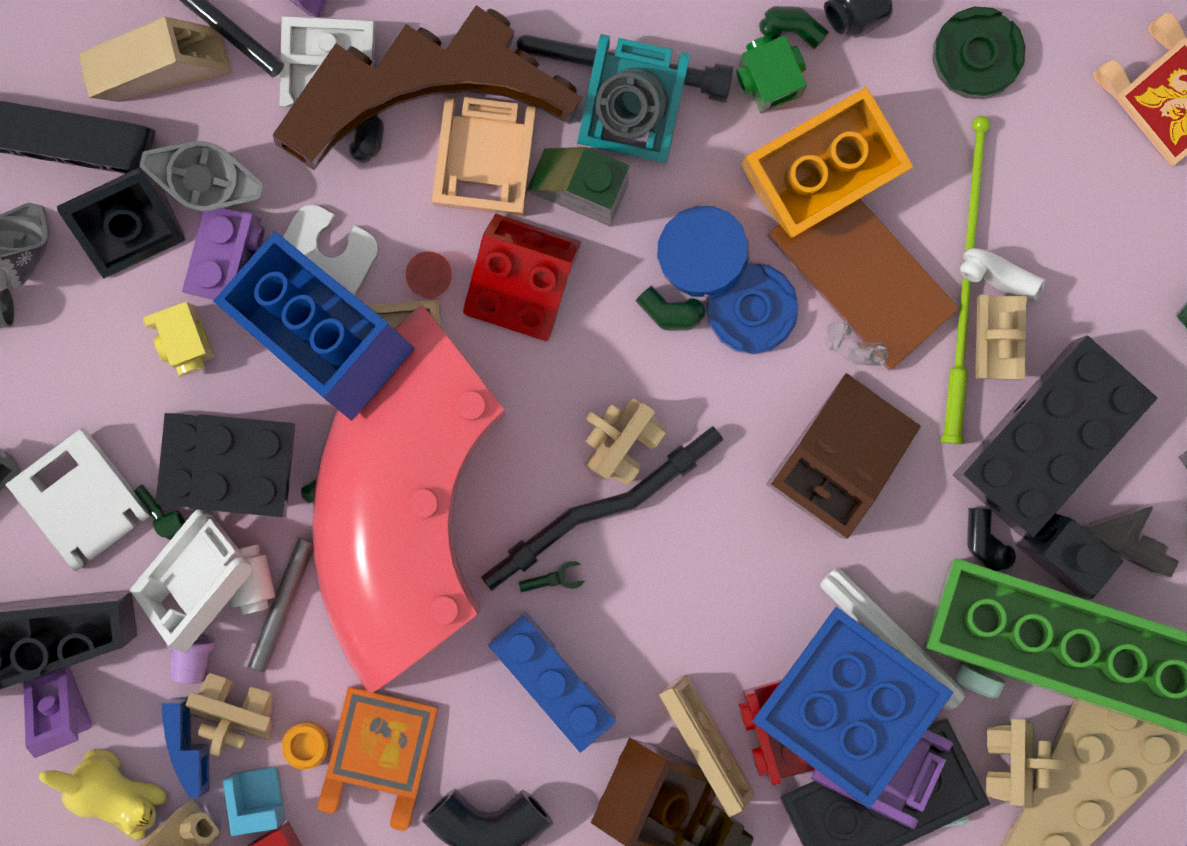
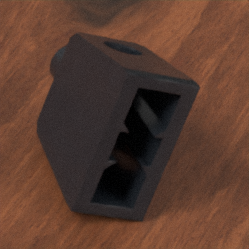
M1057 513L1051 517L1034 538L1022 537L1016 545L1079 598L1085 600L1094 598L1123 563V560L1079 523L1070 517ZM1053 530H1055V535L1049 541L1045 542L1048 535Z

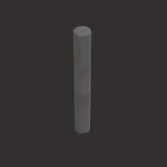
M298 537L276 597L248 664V667L256 671L265 672L314 550L313 542Z

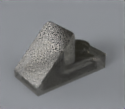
M1137 506L1081 525L1119 557L1156 576L1171 578L1179 563L1178 560L1166 554L1169 547L1145 535H1142L1140 541L1138 540L1153 506Z

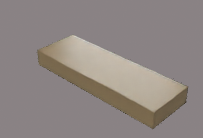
M683 675L672 681L659 696L727 815L731 817L745 809L755 792L688 676Z

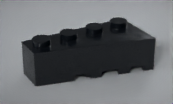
M130 591L0 603V690L123 648L137 636L132 593Z

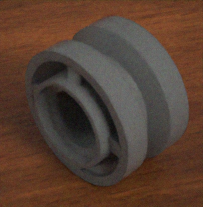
M636 67L624 69L608 78L600 87L596 98V111L602 125L612 134L623 138H635L648 132L661 121L667 108V94L661 80L652 72ZM625 91L633 92L639 97L641 101V111L639 114L631 113L624 107L622 98Z

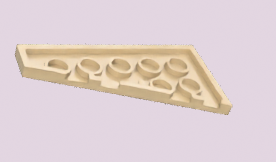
M1074 699L1051 745V759L1064 761V771H1051L1050 789H1038L1035 782L1033 785V808H1022L1014 826H1010L1001 846H1091L1187 751V736Z

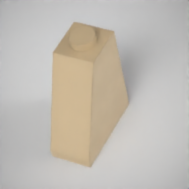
M166 16L78 53L83 71L82 78L89 98L115 102L192 84L232 72L223 36L210 26Z

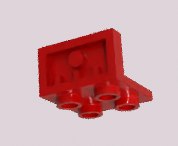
M495 213L482 236L463 313L533 338L548 341L552 334L568 276L578 256L581 241Z

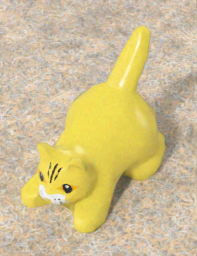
M94 749L87 752L83 762L76 766L71 774L58 770L42 771L39 774L41 782L62 792V802L68 811L79 817L100 818L137 841L143 839L147 829L151 828L156 822L157 814L154 806L163 805L168 799L167 792L159 785L134 781L124 777L119 771L121 764L119 758L114 753L103 749Z

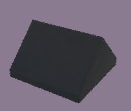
M140 167L57 206L58 213L103 279L186 240L164 190Z

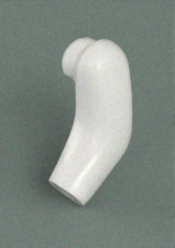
M971 248L963 255L965 262L961 264L960 272L965 279L971 282H979L983 278L1000 291L1016 296H1027V299L1034 301L1039 298L1045 287V279L990 251Z

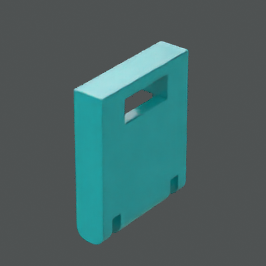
M600 34L577 144L667 163L691 53L681 52L678 59V69L669 68L673 53L672 49L618 38L615 56L607 54L610 47V36ZM627 68H643L652 72L661 80L667 94L665 114L661 121L650 129L646 148L604 139L605 127L600 122L596 111V98L602 84L611 76ZM625 91L622 98L624 107L631 113L639 114L641 111L639 97L633 92Z

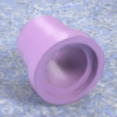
M201 634L186 653L170 648L167 645V648L171 650L170 679L184 684L204 682L209 652L214 650L215 639L209 635Z

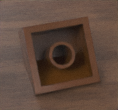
M629 738L618 759L606 790L599 801L591 824L624 846H677L673 842L676 833L681 832L690 836L696 823L702 822L716 794L699 765L660 747Z

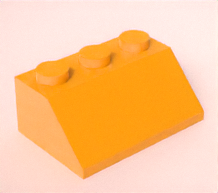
M867 86L745 156L740 164L763 205L791 238L913 168L911 161Z

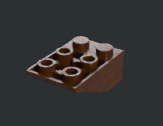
M845 373L766 485L838 537L848 539L877 499L921 426L852 376Z

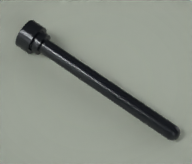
M522 35L517 40V48L528 54L593 67L597 50L595 48L530 35ZM607 51V54L615 56V52ZM670 63L669 68L678 69V65ZM716 63L715 67L706 66L705 70L688 67L684 85L701 88L700 93L708 94L709 100L727 103L734 66Z

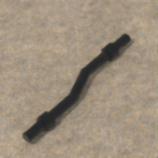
M712 426L685 448L680 445L667 455V462L628 492L569 508L527 542L520 540L508 550L510 555L481 576L482 580L493 591L520 569L525 572L538 562L536 557L578 524L636 509L679 474L684 477L697 467L696 461L724 439L716 428Z

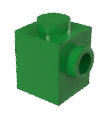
M766 35L750 42L746 46L747 51L742 53L739 63L741 68L736 70V74L746 96L753 95L760 113L803 95L807 87L802 72L806 71L805 62L799 48L796 45L790 47L785 35L774 40L771 35Z

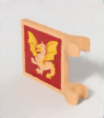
M1165 13L1153 20L1148 26V32L1151 36L1168 49L1165 54L1131 83L1124 69L1115 60L1102 64L1095 70L1093 77L1103 89L1118 101L1172 167L1187 155V38L1176 17L1171 13Z

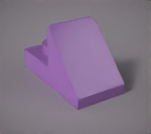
M70 666L46 673L27 682L23 681L25 745L34 758L79 741L78 733L91 728V719Z

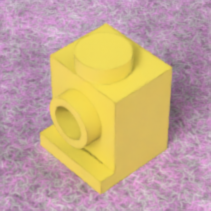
M186 301L143 317L146 327L158 331L159 335L154 337V344L159 357L164 363L169 361L170 366L176 368L179 377L203 370L205 368L203 361L215 357L197 306Z

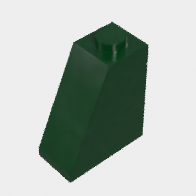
M587 147L545 148L527 188V192L610 227L628 187L630 165Z

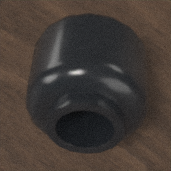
M827 0L824 3V11L829 23L837 33H846L851 37L857 38L886 23L892 15L893 4L892 0Z

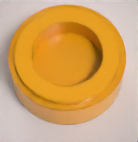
M311 721L300 722L291 727L284 735L281 746L285 760L291 766L301 770L312 769L318 766L328 755L330 739L326 730L321 725Z

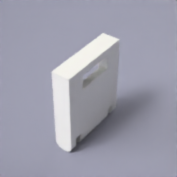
M85 427L76 431L5 484L74 571H78L85 565L84 560L75 550L77 547L89 560H92L137 526L128 513L125 512L129 508L141 521L151 516V513L135 494L132 487ZM69 452L78 463V466L47 488L36 475Z
M196 510L131 587L130 592L170 648L186 653L251 575L253 568L244 559L243 554L220 524L215 521L213 515L208 510ZM171 593L185 614L169 609L167 612L161 604L162 601Z

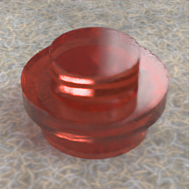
M429 251L419 253L407 265L406 281L411 290L419 296L426 298L439 296L447 290L451 283V267L447 260L438 253Z

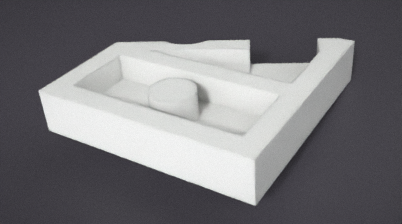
M282 16L281 61L284 63V68L280 73L279 106H293L335 43L346 50L349 46L357 48L372 60L371 67L374 68L376 22Z

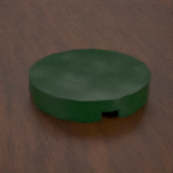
M974 6L957 12L941 27L933 44L932 61L938 78L950 91L964 98L986 99L1000 94L1015 81L1025 62L1026 45L1020 28L1013 20L1010 22L1007 17L1002 15V12L994 8Z

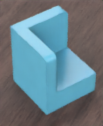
M277 767L235 772L223 780L231 836L278 829L286 821Z

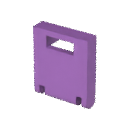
M926 730L870 809L906 827L915 829L919 820L902 812V808L906 805L919 812L924 811L946 762L945 759L928 752L929 748L932 745L941 751L950 752L953 742ZM814 770L811 780L860 803L819 771Z

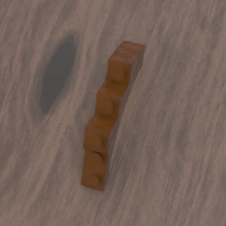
M476 5L446 50L440 47L442 45L441 40L432 32L422 27H419L416 31L406 24L376 69L371 67L372 60L357 48L349 46L346 50L335 43L273 133V138L276 146L315 170L334 146L363 122L395 105L426 96L462 92L504 96L536 106L567 124L578 109L582 98L575 94L577 92L576 87L559 75H554L552 78L538 69L539 63L528 53L520 49H516L515 52L508 49L512 44L515 33L510 28L511 23L496 10L489 8L487 11H484Z

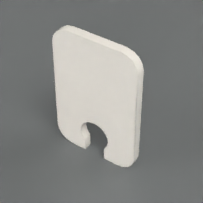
M306 205L300 208L283 238L356 296L379 252L375 238L354 225L348 235V245L343 254L337 257L324 256L318 248V238L323 230L330 227L335 214L316 205Z

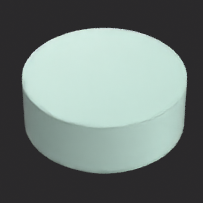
M966 663L961 664L956 676L957 682L962 686L993 699L999 698L1006 683L998 676Z

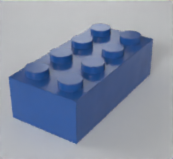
M276 231L272 233L213 300L215 304L351 421L415 349L388 322Z

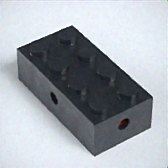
M1088 335L1075 339L955 471L953 476L989 509H992L1017 534L1022 537L1034 538L1158 397Z

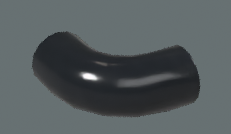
M454 788L441 798L422 820L441 841L449 846H528L554 824L546 810L525 790H521L500 810L484 812L473 807Z

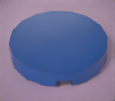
M695 206L679 212L665 225L658 240L657 258L665 278L676 290L692 297H705L704 295L714 293L717 295L728 291L741 279L749 263V243L742 224L731 213L715 206Z
M749 263L741 279L728 291L717 295L716 293L709 295L707 305L710 328L720 342L736 352L752 355L771 351L784 342L795 327L798 316L795 288L787 277L770 265Z

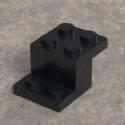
M165 413L156 504L189 507V509L286 517L295 423L200 414L195 416Z

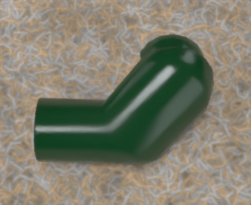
M773 6L765 11V18L759 23V29L764 36L771 35L774 40L780 37L783 31L795 32L813 49H816L829 34L826 28L806 10L798 6Z
M652 285L635 300L661 329L666 331H689L697 327L705 316L704 305L699 300L689 298L686 302L668 303Z

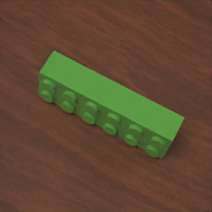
M957 558L950 561L923 650L1187 736V632Z

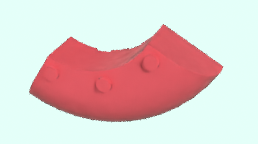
M420 305L394 328L415 348L352 421L337 410L321 454L314 490L312 518L313 547L321 597L332 630L344 655L369 694L386 685L477 616L481 608L470 592L455 553L452 531L453 507L457 486L467 461L481 439L506 413L423 305Z

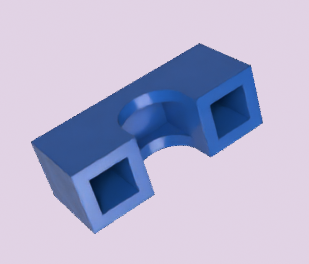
M526 611L489 643V648L580 753L616 723V715L586 681L584 682L567 664L555 648V644Z

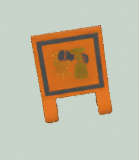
M348 687L326 778L317 805L318 810L332 814L339 809L344 782L396 794L397 798L390 820V827L406 831L411 825L438 707L378 693L369 694L366 690Z

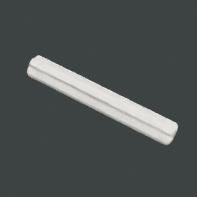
M835 568L831 570L820 583L821 588L851 618L954 692L943 708L945 710H953L963 701L966 696L965 690L841 569Z

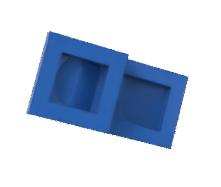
M172 698L162 703V721L168 753L178 779L190 798H199L209 791V744H191L190 708L185 705L188 698Z

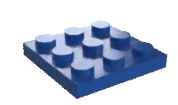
M835 607L752 722L870 809L954 692L845 612Z

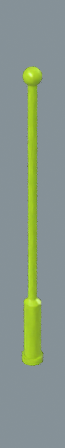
M977 116L972 122V128L976 132L965 252L975 248L985 133L991 126L990 120L986 116ZM964 277L962 279L955 366L949 370L944 435H941V443L960 445L964 444L962 432L968 371L964 367L972 283Z

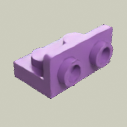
M226 208L203 211L182 292L214 300L250 260L252 254L256 253L262 246L265 229L260 226L261 219L256 214L248 211L242 213Z

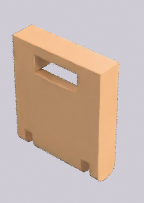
M446 96L432 196L433 205L524 217L537 107L527 106L525 124H517L518 103L464 97L462 117L454 116L456 98ZM466 182L502 187L501 201L458 196L459 183Z

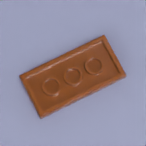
M861 199L793 238L786 233L780 224L767 235L889 371L959 310V307Z

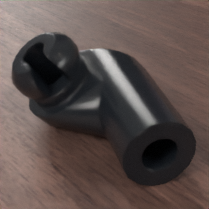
M377 115L366 120L355 129L354 142L349 145V153L357 162L367 163L372 157L377 156L381 150L384 125Z
M968 508L967 546L970 553L988 569L1001 571L1002 569L1011 568L1015 563L1016 553L1010 545L1005 546L991 533L992 509Z

